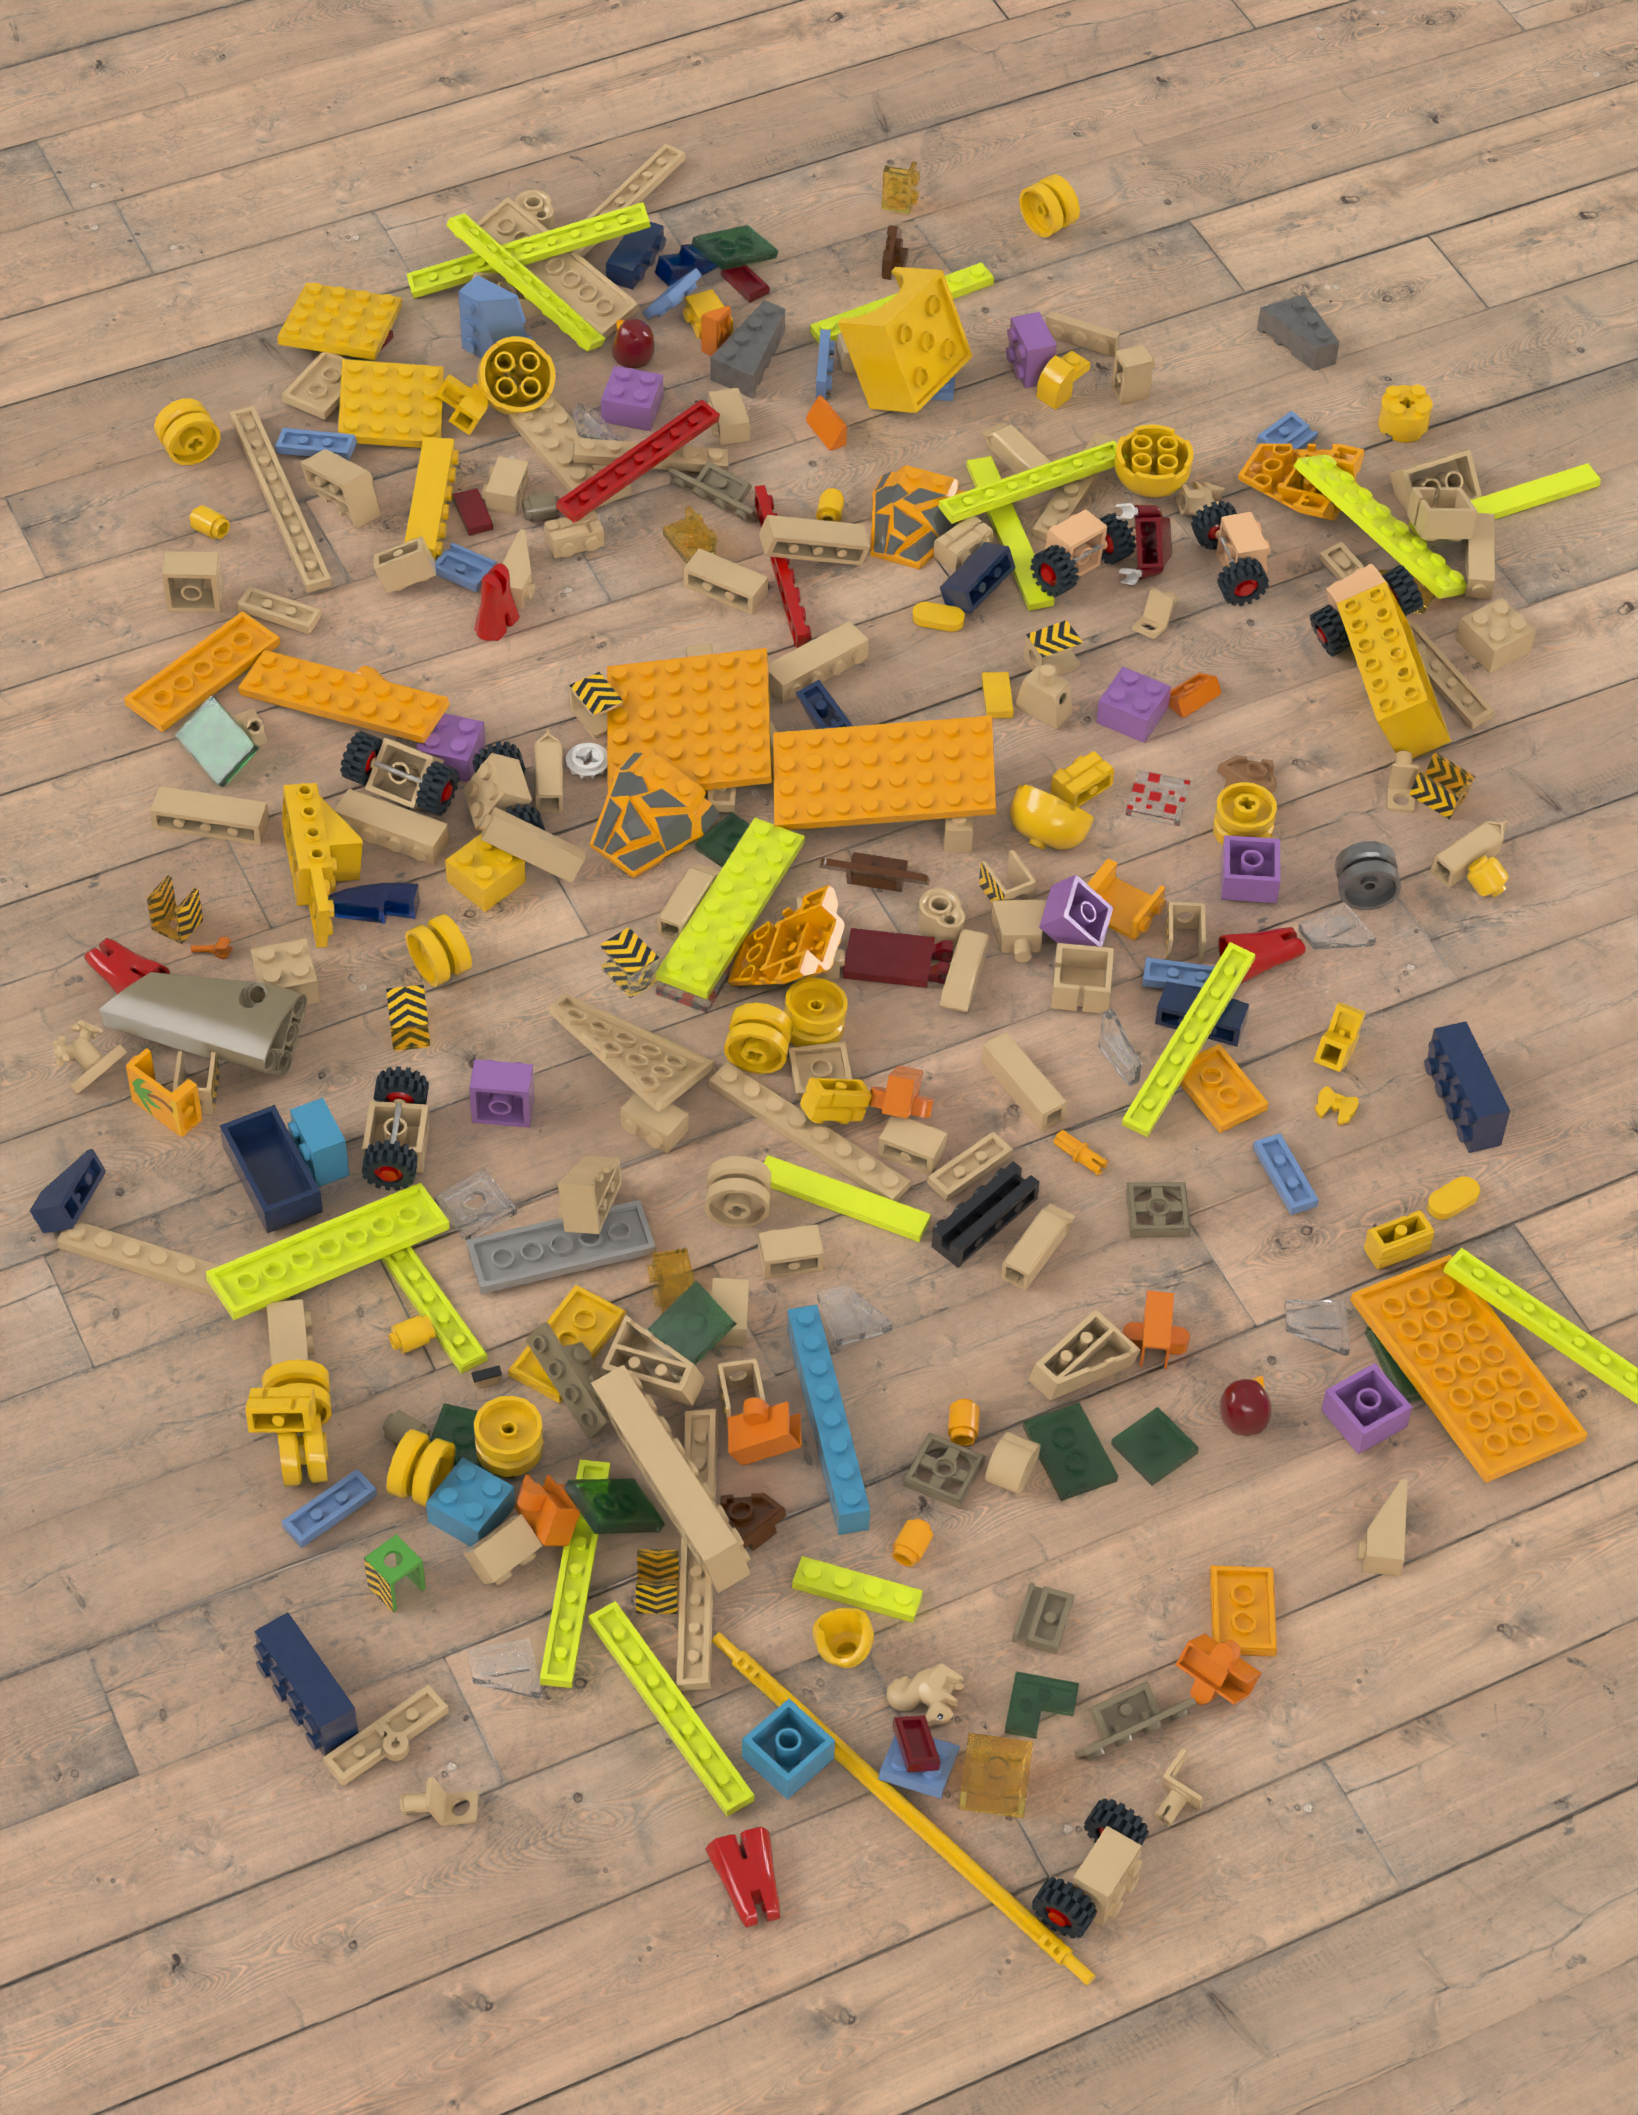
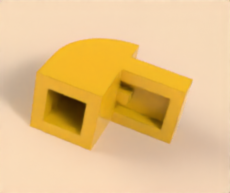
M1072 350L1062 358L1055 355L1047 363L1039 377L1036 398L1056 410L1072 397L1073 382L1090 370V362Z
M449 374L436 393L438 398L455 409L449 422L470 436L488 408V400L482 394L479 386L474 383L469 388Z
M1339 1002L1336 1005L1328 1031L1321 1037L1313 1062L1341 1072L1347 1065L1360 1036L1358 1034L1366 1012Z

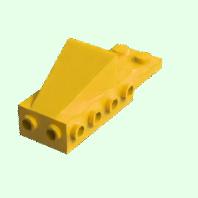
M317 783L283 785L281 823L297 906L308 905L316 948L327 947L328 936L333 935L332 919L329 918L334 917L333 900H331V892H336L337 881L360 880L362 838L319 795Z

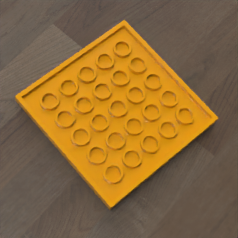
M767 648L607 666V681L623 700V705L607 712L608 792L616 770L631 752L643 753L648 757L653 755L660 756L700 785L705 791L773 783Z

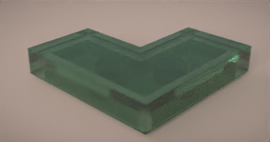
M1016 1671L1004 1733L1036 1739L1041 1711L1074 1716L1079 1683Z

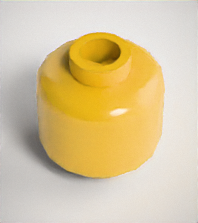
M1483 855L1469 865L1467 880L1480 896L1485 897L1491 894L1494 898L1506 890L1507 887L1504 884L1507 882L1509 874L1497 858L1493 856L1487 858L1486 855Z

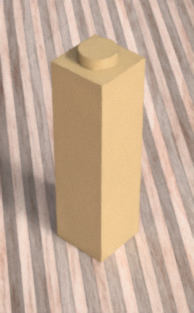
M1477 513L1472 539H1465V582L1467 586L1465 597L1491 600L1495 583L1494 514Z
M494 807L490 815L485 814L479 826L482 829L483 841L570 883L574 881L585 861V850Z
M1007 1032L998 1037H991L983 1044L981 1062L1041 1132L1065 1120L1067 1101Z

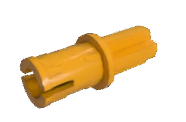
M1064 1130L1057 1133L1053 1140L1054 1145L1073 1157V1162H1080L1097 1176L1103 1173L1101 1167L1106 1169L1109 1163L1107 1159L1091 1150L1088 1143H1081Z

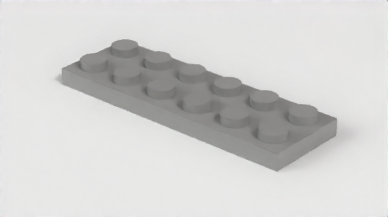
M640 1200L611 1206L599 1234L564 1232L563 1220L558 1218L466 1240L481 1294L656 1254V1245Z

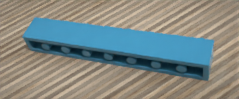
M818 1305L788 1309L787 1332L838 1535L869 1530L870 1507Z

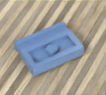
M1290 411L1260 433L1256 442L1258 444H1292L1293 449H1304L1308 444L1317 439L1318 432H1313L1309 424L1293 411Z
M452 542L449 550H445L435 561L436 575L477 593L481 588V579L489 573V570L497 564V561Z

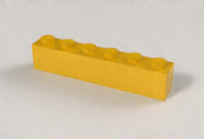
M423 437L404 543L422 536L436 561L443 553V542H441V539H446L447 524L444 523V520H449L450 505L447 503L452 502L453 486H451V483L456 482V468H454V465L459 464V450L455 449L454 439Z

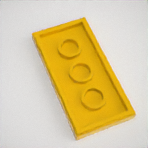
M575 1285L546 1323L549 1324L562 1346L582 1342L590 1351L591 1357L594 1360L621 1325L626 1311ZM527 1345L509 1368L508 1376L560 1404L563 1398L529 1345Z

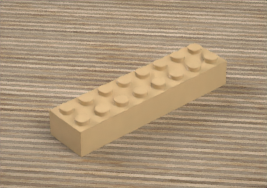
M621 1365L593 1381L591 1385L601 1407L610 1419L609 1423L717 1593L749 1576L751 1573L746 1562L751 1559L743 1546L744 1542L735 1527L731 1528L729 1525V1519L722 1506L716 1505L713 1500L715 1497L706 1482L702 1483L700 1480V1474L693 1461L687 1460L683 1446L677 1437L674 1439L670 1432L672 1431L663 1416L660 1417L656 1412L658 1409L649 1394L646 1395L642 1390L643 1385L636 1373L629 1374L625 1366Z

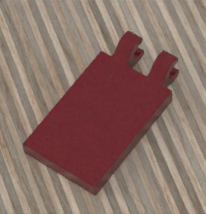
M851 928L843 978L928 988V981L945 984L950 968L949 963L953 957L954 942L943 940L935 944V937ZM932 960L942 961L931 966Z

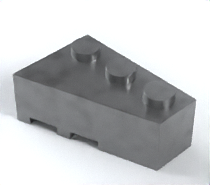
M1305 295L1260 307L1257 326L1259 332L1262 334L1268 333L1274 338V342L1277 345L1281 346L1283 344L1289 348L1291 355L1313 371L1336 364L1339 340Z

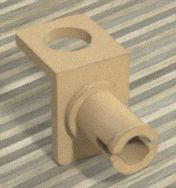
M1155 588L1151 589L1144 615L1133 624L1132 630L1152 639L1158 637L1168 627L1172 609L1177 605L1176 602H1178L1176 593L1173 591H1166L1164 593ZM1149 625L1155 628V630H1147L1142 626Z
M255 708L223 721L224 724L231 722L243 751H248L268 742L264 731V724L261 725L262 720L258 718Z
M1399 751L1395 754V763L1391 766L1387 786L1388 811L1414 813L1415 798L1411 797L1409 793L1416 776L1419 774V766L1412 765V754L1408 751ZM1404 796L1409 802L1406 805H1398L1393 801V798Z
M1185 1748L1180 1750L1162 1776L1163 1788L1169 1791V1793L1154 1812V1816L1160 1822L1164 1818V1824L1167 1826L1173 1824L1174 1819L1185 1804H1189L1197 1810H1200L1202 1807V1796L1175 1779L1187 1761V1750Z
M428 1777L426 1792L405 1793L401 1795L400 1809L403 1815L429 1812L440 1826L474 1823L477 1818L479 1794L476 1791L447 1794L434 1777ZM465 1800L469 1802V1810L464 1815L456 1816L453 1814V1808L459 1801Z

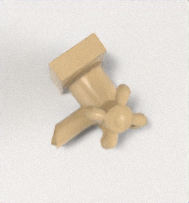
M78 1020L77 1024L71 1026L72 1031L80 1032L79 1037L74 1039L71 1044L65 1045L64 1035L59 1036L58 1040L52 1042L57 1058V1066L62 1067L64 1062L76 1060L84 1069V1073L70 1084V1087L76 1094L91 1084L127 1053L122 1045L118 1044L106 1055H102L90 1042V1038L96 1039L97 1034L103 1033V1028L95 1027L93 1024L83 1020Z

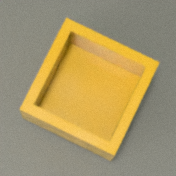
M482 833L445 860L447 882L484 912L526 882L525 861L483 841Z

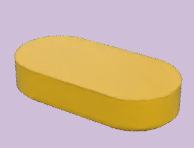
M920 602L913 607L912 620L921 627L955 632L964 626L965 614L960 608L955 606Z
M1467 1176L1458 1177L1429 1196L1427 1210L1436 1219H1450L1477 1202L1480 1186L1473 1178Z

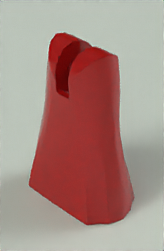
M502 563L494 565L489 570V573L481 579V603L474 630L480 639L487 641H499L507 633L506 626H513L520 618L511 592L509 570Z
M1293 927L1262 932L1221 935L1218 939L1220 957L1230 942L1255 954V960L1241 983L1277 965L1294 960L1306 952L1304 943L1301 939L1297 938V933Z
M105 938L99 943L100 950L92 948L84 955L86 962L117 994L151 972L170 974V970L166 966L136 954L110 938Z
M763 1827L744 1830L740 1833V1845H738L735 1834L718 1837L710 1842L705 1850L745 1928L758 1925L755 1907L757 1904H761V1910L767 1922L780 1919V1903L774 1873L770 1832Z

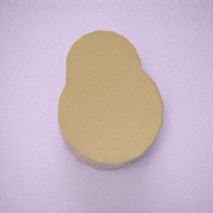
M527 190L515 198V203L548 230L555 229L554 209L551 198L547 193L540 190Z
M945 888L930 889L922 894L919 899L918 929L924 936L935 937L936 943L949 940L954 942L953 948L956 947L961 930L964 929L965 913L961 909V901L951 890Z
M1007 1431L993 1451L987 1467L985 1481L1015 1494H1021L1036 1464L1041 1445Z

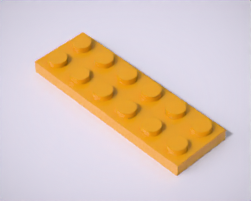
M242 611L124 697L125 706L159 731L164 732L253 666L264 650L273 651L280 646V637Z

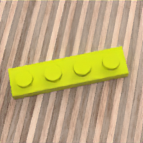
M804 1556L801 1557L792 1581V1589L914 1623L923 1596V1590Z

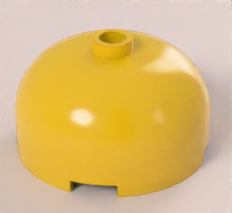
M512 336L497 341L486 351L478 366L477 382L482 394L492 408L506 415H518V413L538 409L549 398L555 385V367L550 355H547L535 341L525 337ZM539 400L537 403H534V404H532V405L523 407V406H525V405H528V404H530V403H532V402H535V401Z
M1155 424L1135 427L1134 432L1129 433L1125 437L1121 436L1118 440L1115 454L1117 476L1128 490L1137 495L1148 498L1169 496L1177 492L1187 482L1191 474L1194 455L1193 447L1188 439L1184 440L1175 434V429Z
M1025 784L1024 786L1018 785L1010 804V818L1014 827L1022 835L1030 839V845L1044 850L1045 846L1056 850H1068L1076 847L1086 838L1094 821V817L1081 808L1075 806L1073 809L1072 805L1060 800L1059 797Z

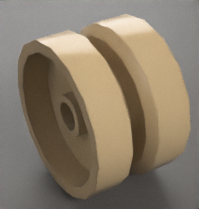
M730 1156L713 1162L707 1170V1191L705 1195V1212L709 1218L718 1224L735 1228L751 1227L765 1221L770 1210L772 1173L769 1168L759 1160L746 1156Z

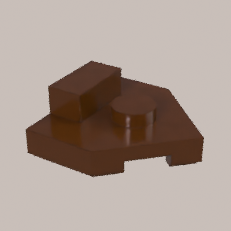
M889 225L886 247L882 258V279L891 280V271L895 267L906 266L909 248H903L902 229L898 226Z
M752 1493L751 1497L734 1498V1495H721L720 1505L729 1519V1525L731 1528L735 1527L744 1542V1548L749 1547L753 1551L777 1533L775 1524L787 1516L785 1508L765 1493Z

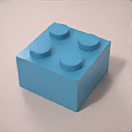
M324 1098L290 1109L291 1122L288 1123L289 1132L317 1186L321 1187L350 1176L346 1141Z
M462 1457L427 1500L428 1522L471 1547L502 1524L511 1513L515 1505L514 1486Z
M790 1699L786 1700L742 1738V1758L787 1800L834 1759L835 1740Z

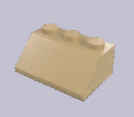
M1470 449L1454 451L1389 472L1395 497L1406 512L1412 487H1434L1436 489L1432 508L1436 506L1439 487H1461L1470 500L1482 497Z

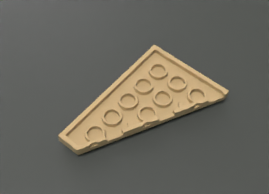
M566 993L551 1003L549 1013L658 1112L665 1109L712 1071L714 1061Z

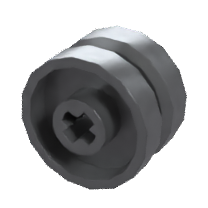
M1363 841L1352 844L1340 852L1336 857L1335 870L1338 878L1339 894L1344 904L1358 910H1374L1390 904L1400 894L1401 882L1397 871L1396 855L1391 847L1377 841Z

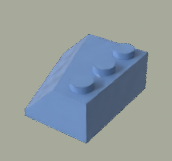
M479 275L475 276L458 291L462 349L482 358L493 344L503 338L519 336L532 340L531 335L526 334L523 325L526 319L518 295Z

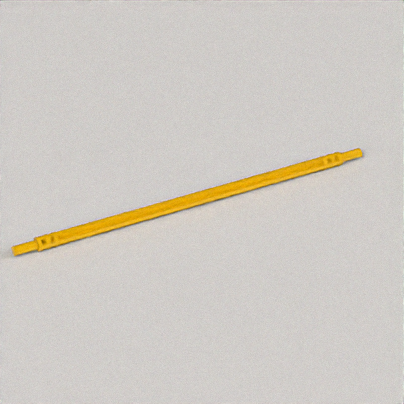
M719 1632L713 1637L712 1643L732 1660V1665L778 1707L790 1699L835 1740L834 1758L1037 1943L1060 1966L1064 1964L1086 1986L1094 1980L1096 1975L1072 1954L1073 1950L1064 1941L1058 1938L1052 1930H1049L890 1783L878 1780V1772L772 1677L764 1667L759 1665L745 1650L740 1651L722 1633Z

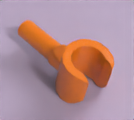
M222 936L216 945H191V952H209L220 959H225L229 956L233 947L228 946L231 940Z

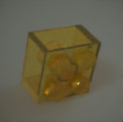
M968 1732L959 1809L1024 1818L1033 1741Z

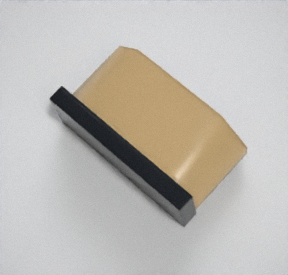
M500 1366L471 1372L473 1386L484 1388L498 1384L502 1376Z

